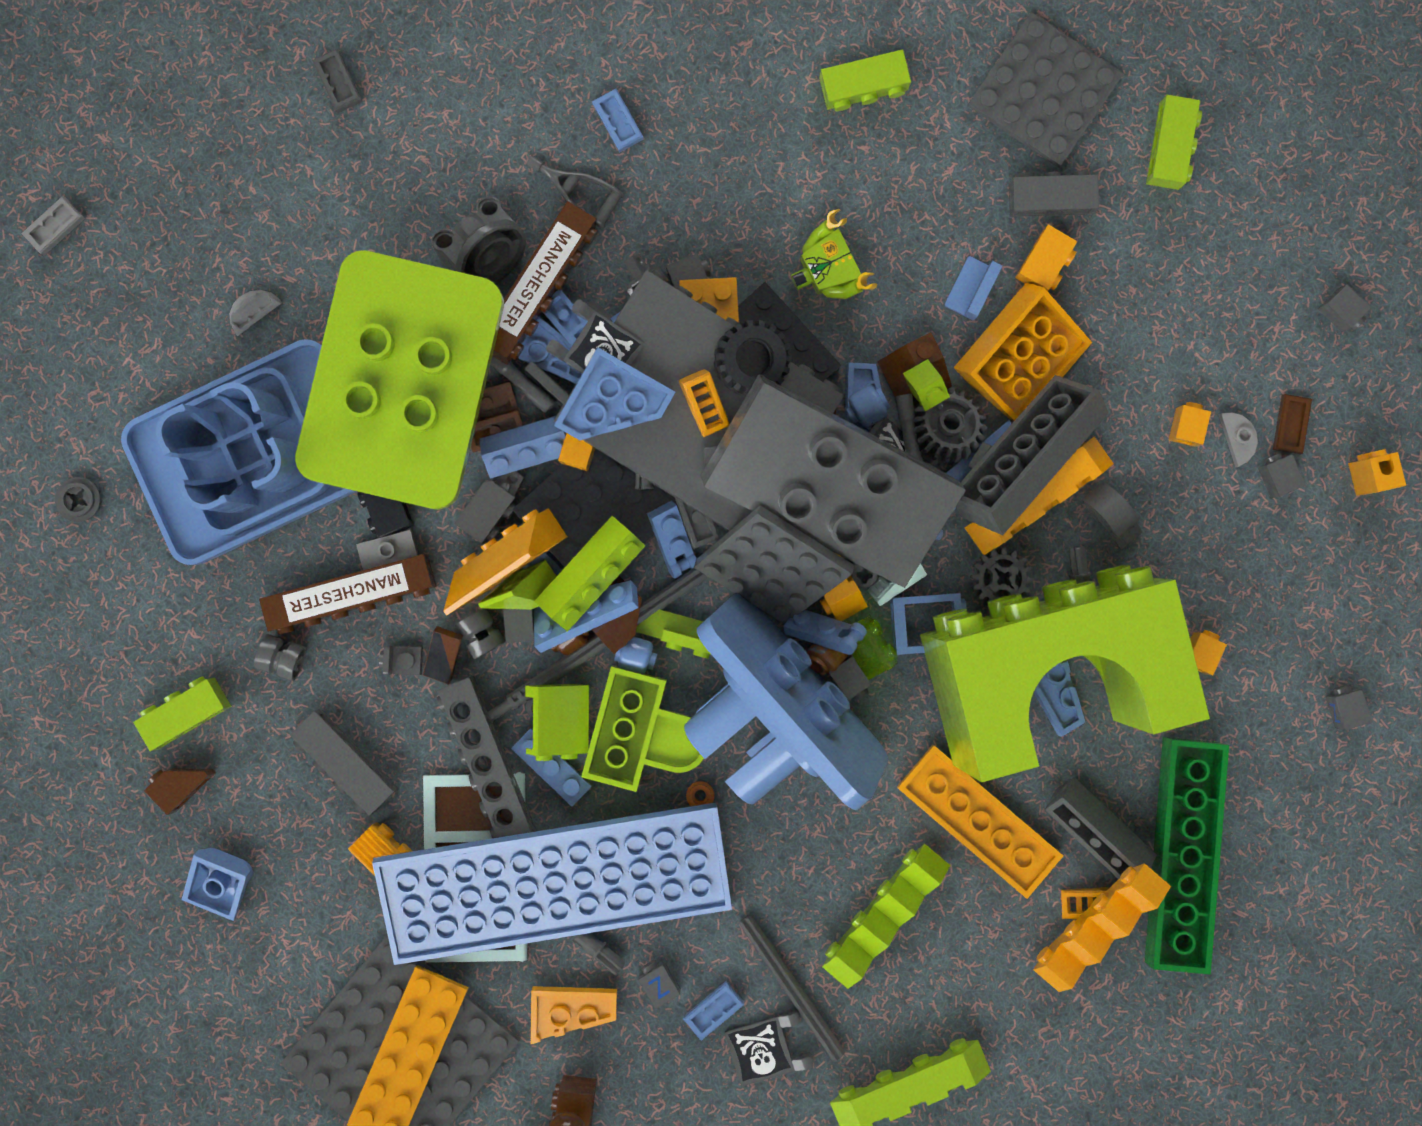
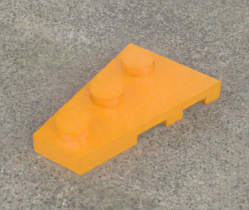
M532 987L531 1044L538 1043L541 1039L547 1037H559L579 1028L584 1030L616 1020L617 989Z

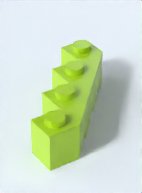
M925 843L916 851L911 849L904 856L902 866L889 881L886 879L876 891L878 895L864 911L860 910L851 921L852 926L838 943L836 941L833 942L825 952L827 959L822 968L847 989L864 977L872 960L890 946L899 927L915 916L924 897L942 883L951 865Z
M964 1038L957 1039L950 1043V1048L941 1056L929 1057L928 1054H922L912 1060L913 1064L905 1071L892 1072L891 1070H884L875 1076L876 1080L867 1087L855 1088L854 1085L842 1088L838 1092L839 1095L830 1102L839 1126H873L872 1123L884 1118H889L890 1121L912 1113L911 1108L921 1102L931 1105L949 1097L948 1092L961 1085L964 1086L965 1090L977 1085L991 1072L979 1041H966Z

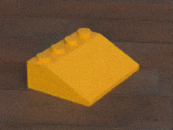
M1025 283L954 366V369L972 388L1014 422L1055 375L1063 377L1091 345L1092 341L1044 287Z
M549 508L540 513L537 509L533 510L522 518L524 524L519 527L513 524L501 532L504 538L498 542L494 538L481 546L483 550L481 554L477 556L474 552L461 560L463 566L454 572L443 610L446 616L485 594L568 537Z

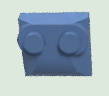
M215 848L199 849L193 855L182 900L234 921L247 883L253 876L252 867L245 860Z

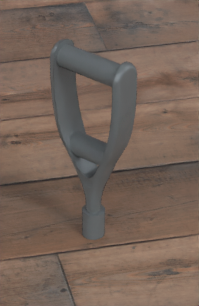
M533 155L527 161L528 166L538 172H543L553 182L566 202L568 201L575 206L577 205L569 196L579 179L593 182L611 191L595 217L596 226L600 228L605 227L604 224L619 199L624 197V194L619 189L594 176L550 168ZM567 177L563 186H561L559 183L560 178Z

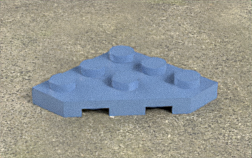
M597 347L553 426L578 440H584L659 419L665 412L675 391Z

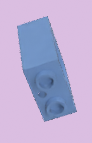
M961 593L892 598L890 600L894 654L925 653L923 645L908 646L905 604L951 601L952 611L966 609V601L964 598L961 599Z

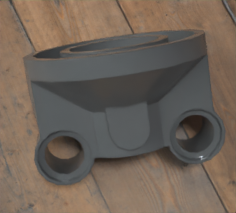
M488 196L478 202L476 206L477 213L464 217L457 223L454 230L443 229L437 231L431 239V244L443 265L451 267L453 271L483 277L496 284L506 278L516 268L523 257L527 243L526 234L504 211L499 199Z

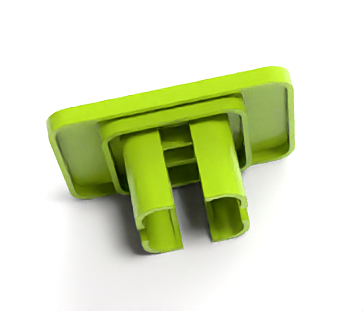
M361 250L348 255L340 267L298 441L295 462L299 472L307 479L425 508L439 510L452 505L460 494L504 309L503 295L492 281L483 277L371 251Z

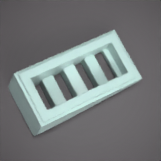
M920 563L905 588L880 576L867 591L881 606L924 578L927 574Z

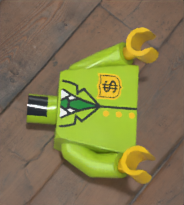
M840 209L829 212L827 220L823 221L811 233L802 248L803 254L800 258L804 269L791 274V279L797 290L812 284L817 295L823 293L827 298L847 299L863 292V289L873 290L877 288L876 283L867 284V278L873 276L874 273L864 272L861 274L840 230H835V227L843 226L847 222V218H843L839 223L835 220V214Z

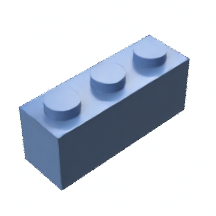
M556 416L480 438L481 456L490 479L558 459L566 432L553 426Z

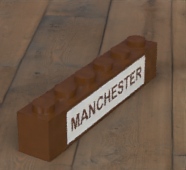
M566 202L504 298V309L493 357L506 365L512 359H518L524 349V345H522L527 335L531 337L535 333L539 325L537 319L542 312L546 314L554 302V299L551 297L556 289L560 291L563 289L569 278L566 275L571 266L575 268L582 259L583 253L581 250L586 243L590 245L595 239L598 232L595 229V217L572 203Z
M421 554L263 597L259 601L267 631H277L278 635L295 631V625L304 623L305 628L322 624L321 618L331 616L332 620L348 617V611L359 608L360 613L376 609L375 604L386 601L387 606L403 602L402 596L413 594L414 598L431 594V588L437 586L427 554Z

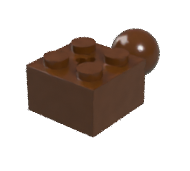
M563 1075L561 1084L556 1083L555 1092L552 1095L551 1110H556V1112L552 1113L549 1126H592L597 1079Z

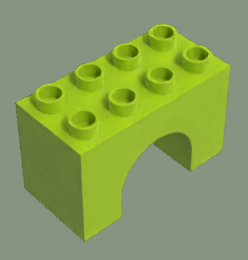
M1122 565L1096 572L1099 586H1095L1094 581L1077 584L1076 579L1043 586L1044 601L1039 602L1038 596L1022 598L1021 594H1014L987 602L990 615L982 617L981 612L967 613V609L953 610L934 616L933 621L936 630L922 633L920 637L953 765L980 782L1039 767L1029 726V707L1033 693L1040 680L1049 670L1067 659L1083 656L1090 661L1100 674L1105 686L1113 721L1154 735L1210 719L1176 580L1153 578L1151 566L1131 569L1130 565Z

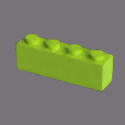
M611 516L534 602L552 620L568 632L645 545L616 518Z

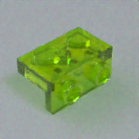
M870 614L855 622L863 625L867 630L864 638L861 641H857V648L852 653L867 679L870 680L898 664L896 650L890 643L887 644L884 639L880 623L873 619Z

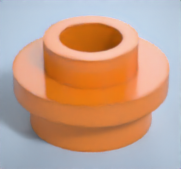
M694 782L687 789V802L690 806L713 803L714 790L707 782ZM703 790L706 797L703 800L696 799V791Z

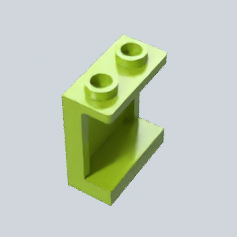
M525 685V697L533 698V748H526V754L536 756V761L553 760V755H561V759H578V754L588 753L589 685Z

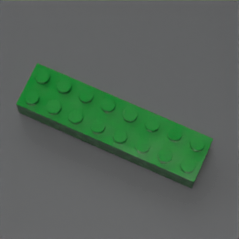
M1163 737L1153 851L1157 856L1152 864V870L1171 887L1158 909L1148 912L1144 962L1154 970L1211 974L1229 756L1228 744Z

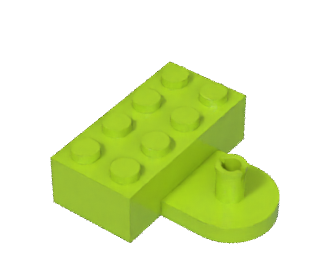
M615 665L611 666L583 768L582 778L637 792L644 765L670 772L683 773L696 768L703 761V756L691 744L685 733L684 726L692 717L660 709L667 679L636 673Z

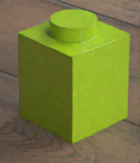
M928 359L903 373L911 393L925 411L950 398L941 375Z

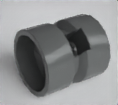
M487 608L477 611L455 625L459 634L463 635V639H468L467 648L474 660L506 642L500 629L493 628L494 619ZM486 631L488 637L479 641L476 635Z
M266 634L258 647L254 667L267 673L276 671L279 677L294 681L302 669L307 648L294 642L285 644L282 638Z

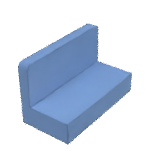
M969 256L945 302V307L974 321L978 317L1002 265L994 261L987 265Z

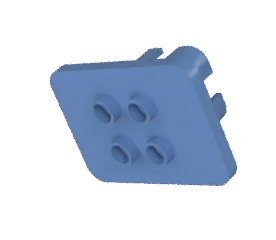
M308 339L299 340L134 418L125 426L121 436L122 447L169 551L177 561L187 565L204 564L357 492L309 480L299 472L295 462L298 441L322 344Z
M733 594L697 627V634L702 644L724 668L723 673L728 684L696 711V714L687 721L684 729L689 741L706 759L756 716L770 732L747 750L746 753L751 759L725 781L739 798L748 804H755L801 766L814 777L820 776L845 805L853 810H858L871 800L888 763L885 749L850 709V704L842 691L833 683L826 682L820 674L810 668L812 662L803 647L795 640L788 639L763 610L752 605L740 594Z

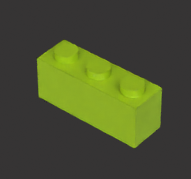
M903 49L821 69L819 77L827 110L834 108L835 111L846 110L851 107V104L862 102V105L872 104L878 101V97L889 95V98L900 97L905 94V91L909 89L911 84Z
M1166 95L1159 103L1146 180L1147 185L1179 190L1186 182L1190 181L1193 172V166L1189 165L1191 155H1194L1198 139L1194 138V134L1202 118V111L1199 110L1200 100Z
M202 676L189 683L190 689L182 694L180 691H176L165 697V704L158 708L152 705L140 712L141 718L133 723L149 751L164 747L232 707L215 678L205 679Z

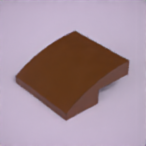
M510 380L485 387L471 444L473 453L481 451L480 438L524 426Z

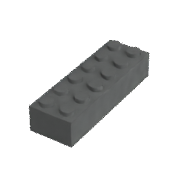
M1055 375L960 482L966 491L956 505L959 515L964 519L1004 535L1108 415L1109 412L1100 391Z

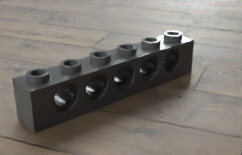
M471 676L439 689L438 705L442 712L447 713L450 720L447 723L448 730L453 739L457 738L461 747L458 749L459 757L464 765L467 764L469 767L471 787L474 791L479 792L482 800L479 802L481 812L485 818L489 817L492 839L536 832L537 830L493 722L489 723L485 713L488 712L475 677ZM460 703H466L470 708V715L467 718L461 717L458 713V705ZM471 729H475L480 733L481 740L479 744H474L469 740L468 733ZM480 756L490 758L492 762L490 770H484L480 767ZM491 782H497L501 785V796L491 794L489 790ZM501 809H508L512 812V822H504L500 818Z

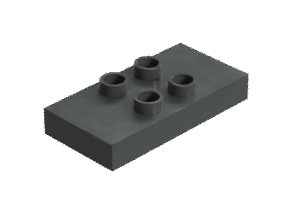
M760 374L757 376L701 474L704 487L751 511H754L761 505L832 552L904 588L966 491L960 482L950 475Z

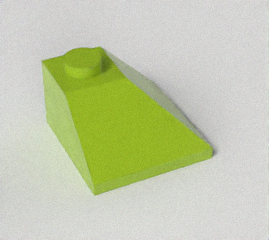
M546 560L519 570L505 579L481 600L478 605L480 608L531 610L539 606L534 601L557 576Z

